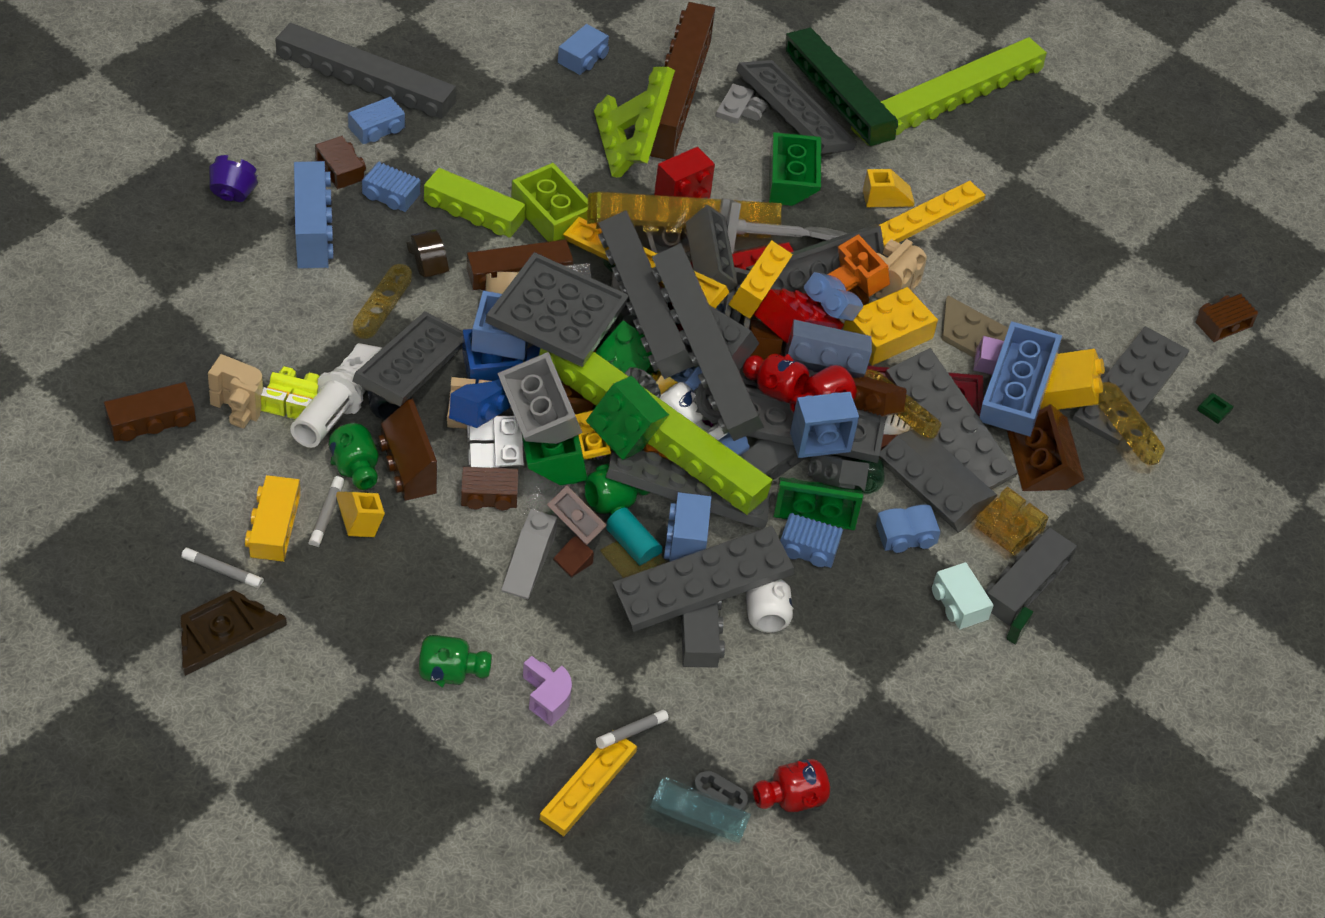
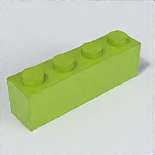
M438 168L424 184V201L428 205L446 210L454 217L460 216L476 226L491 229L497 235H505L511 238L525 220V203L442 168Z

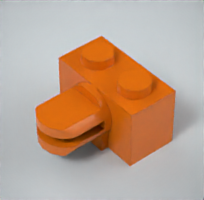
M859 234L838 246L841 267L827 275L838 278L844 284L846 291L859 286L870 297L890 285L888 265Z

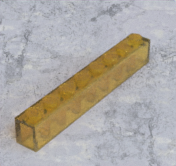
M592 192L588 193L587 224H596V229H601L599 222L627 210L634 227H643V232H658V228H666V233L680 234L681 229L687 230L686 222L704 206L709 205L719 212L721 199ZM734 200L741 203L739 219H744L746 222L781 225L782 203ZM749 233L743 235L736 234V237H749ZM757 234V238L771 239L772 235Z

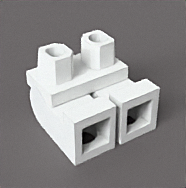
M496 416L478 428L467 425V442H494L491 444H469V467L506 468L523 465L522 433L515 416Z

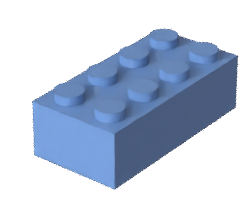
M325 161L294 162L295 236L298 268H329L328 259H333V244H328V241H333L332 225H327V223H332V207H327V205H332L331 189H326V187H331L330 172H325Z
M1011 321L982 403L980 419L983 423L1031 437L1058 356L1062 335Z

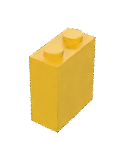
M1095 349L1058 354L1040 410L1050 404L1057 410L1098 404L1099 393L1103 392L1101 374H1104L1105 367L1103 359L1098 358Z

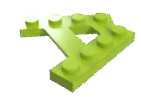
M653 67V71L649 76L647 90L619 107L617 106L616 99L610 95H607L602 102L597 104L594 113L613 177H622L634 163L648 164L675 72L674 69L669 67ZM635 124L634 135L627 140L624 130Z

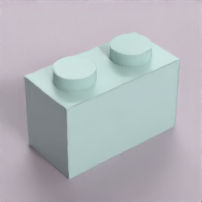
M966 562L936 573L932 585L933 595L936 600L942 601L947 618L950 622H955L959 630L989 620L994 605Z

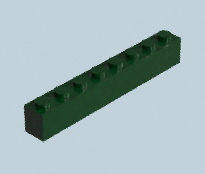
M811 27L786 33V52L791 60L869 146L896 139V129L898 128L896 116L892 115L874 93L864 85L863 81L853 73L852 69L848 68L842 59L833 52L831 47L822 40L820 35Z

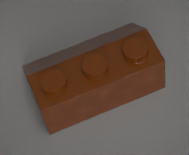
M410 399L381 423V435L378 436L381 452L386 451L388 455L385 456L388 472L394 471L395 477H393L396 493H402L404 501L437 494V460L414 400Z
M1050 404L1039 410L1031 437L1007 430L1022 491L1067 490L1085 480L1068 419L1053 405Z

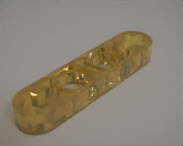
M396 264L388 270L353 321V332L357 337L369 339L377 333L412 281V272L408 266ZM388 290L395 292L393 296H384L382 293ZM379 307L382 308L384 311L381 313H373L370 310L372 308ZM368 319L370 320L369 327L366 326L364 329L360 328V326L364 327L367 324Z
M866 370L865 377L895 385L881 373L875 370ZM906 394L904 412L896 415L920 435L927 438H935L941 428V422Z
M1110 382L1102 383L1103 392L1099 393V407L1143 463L1148 465L1158 464L1165 451L1162 442L1117 385ZM1116 411H1124L1128 414V417H1121ZM1137 429L1141 431L1143 435L1136 436L1132 434L1130 430Z

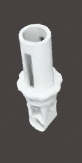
M358 343L340 366L329 373L324 372L317 379L318 394L290 427L291 434L298 443L305 447H316L343 414H355L359 411L363 402V394L366 390L352 382L354 374L377 354L382 347Z

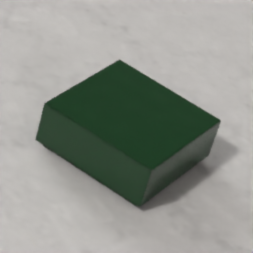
M1211 393L1198 406L1197 411L1219 424L1232 411L1234 406L1216 394Z
M1027 607L1021 609L1011 624L1006 638L1008 641L1015 645L1028 627L1034 611Z

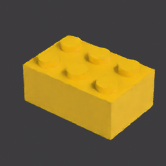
M906 287L864 305L853 321L845 320L843 330L871 336L872 353L869 363L873 366L933 339L938 319Z

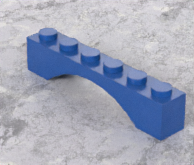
M533 345L527 348L525 361L539 356L540 347ZM500 379L484 383L466 384L450 394L449 419L478 428L511 408Z

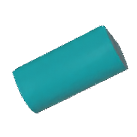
M621 508L615 511L607 520L606 529L639 566L662 553L661 544L628 508Z

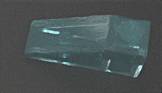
M670 778L661 779L650 808L674 819L740 843L751 817V814Z

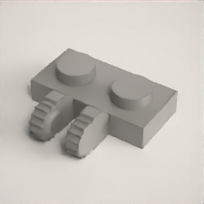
M732 84L716 112V117L736 124L739 123L742 116L758 121L761 119V112L766 110L767 104L764 100L753 97L754 90Z

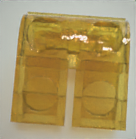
M1007 486L1001 492L999 498L994 499L977 515L975 527L1015 556L1032 542L1038 534L1044 531L1049 516L1031 503L1025 506L1027 500Z

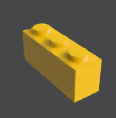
M771 240L728 305L750 319L793 254Z
M266 475L264 485L258 487V508H253L252 531L247 530L245 537V547L249 548L250 558L285 561L301 496L300 479Z

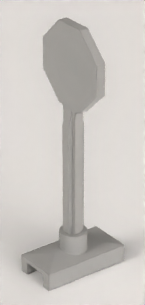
M721 198L719 213L725 216L732 253L734 252L736 234L755 233L792 237L811 236L825 240L848 234L843 231L822 227L802 228L799 226L746 222L744 219H739L741 203L732 199Z

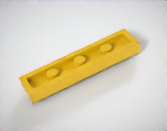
M624 739L603 749L597 748L543 809L539 820L565 836L634 756L637 746Z

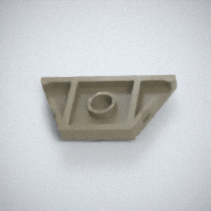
M949 295L946 297L942 333L943 341L975 358L976 348L983 336L1002 341L1005 340L1008 327Z

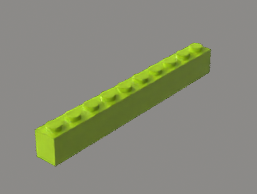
M1028 37L883 100L881 103L885 105L892 115L896 116L898 120L896 135H899L905 129L912 126L917 127L929 118L935 119L939 114L947 110L953 111L957 106L963 103L969 104L981 95L987 96L994 89L1004 88L1015 80L1020 81L1032 72H1040L1044 67L1047 52ZM851 126V130L866 143V141Z
M540 348L539 356L548 351ZM594 351L583 367L549 352L560 380L596 406L613 383L629 377ZM645 389L669 414L649 440L648 445L654 447L669 460L679 465L691 476L701 481L713 492L719 494L746 515L767 498L773 479Z

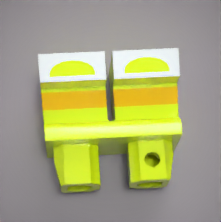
M285 366L282 367L279 373L272 372L270 383L267 388H263L261 394V411L285 416L287 412L288 418L296 419L318 394L317 379L320 376L309 372L305 375L304 379L296 378V371Z

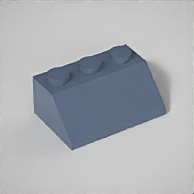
M794 320L784 357L789 354L793 360L804 364L807 369L819 372L831 365H840L847 369L853 378L864 377L872 353L871 336Z

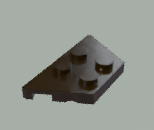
M235 590L182 614L181 644L184 675L186 676L286 626V617L280 613L278 616L265 610L263 604L255 600H248L245 595Z

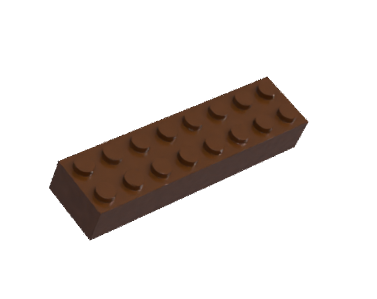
M688 2L686 11H681L679 24H677L674 38L676 39L671 41L669 50L671 54L667 53L664 67L674 69L675 72L651 150V157L668 160L675 156L711 43L716 7Z

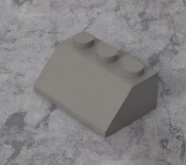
M549 352L497 373L525 441L558 444L582 433Z

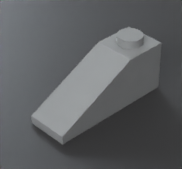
M533 509L530 510L521 530L501 592L529 599L556 537L558 517Z

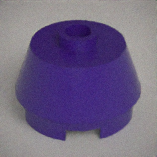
M228 155L217 156L214 163L209 166L210 190L223 200L243 202L258 185V175L255 174L257 169L243 159L238 163L228 160Z

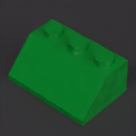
M773 132L770 150L769 204L793 206L821 190V137Z
M578 435L558 444L528 442L523 438L528 469L560 486L586 481L587 474Z
M780 477L773 517L788 520L789 514L793 513L794 515L804 516L810 520L814 519L816 522L820 521L837 528L855 530L863 500V492L859 489L842 488L820 482Z

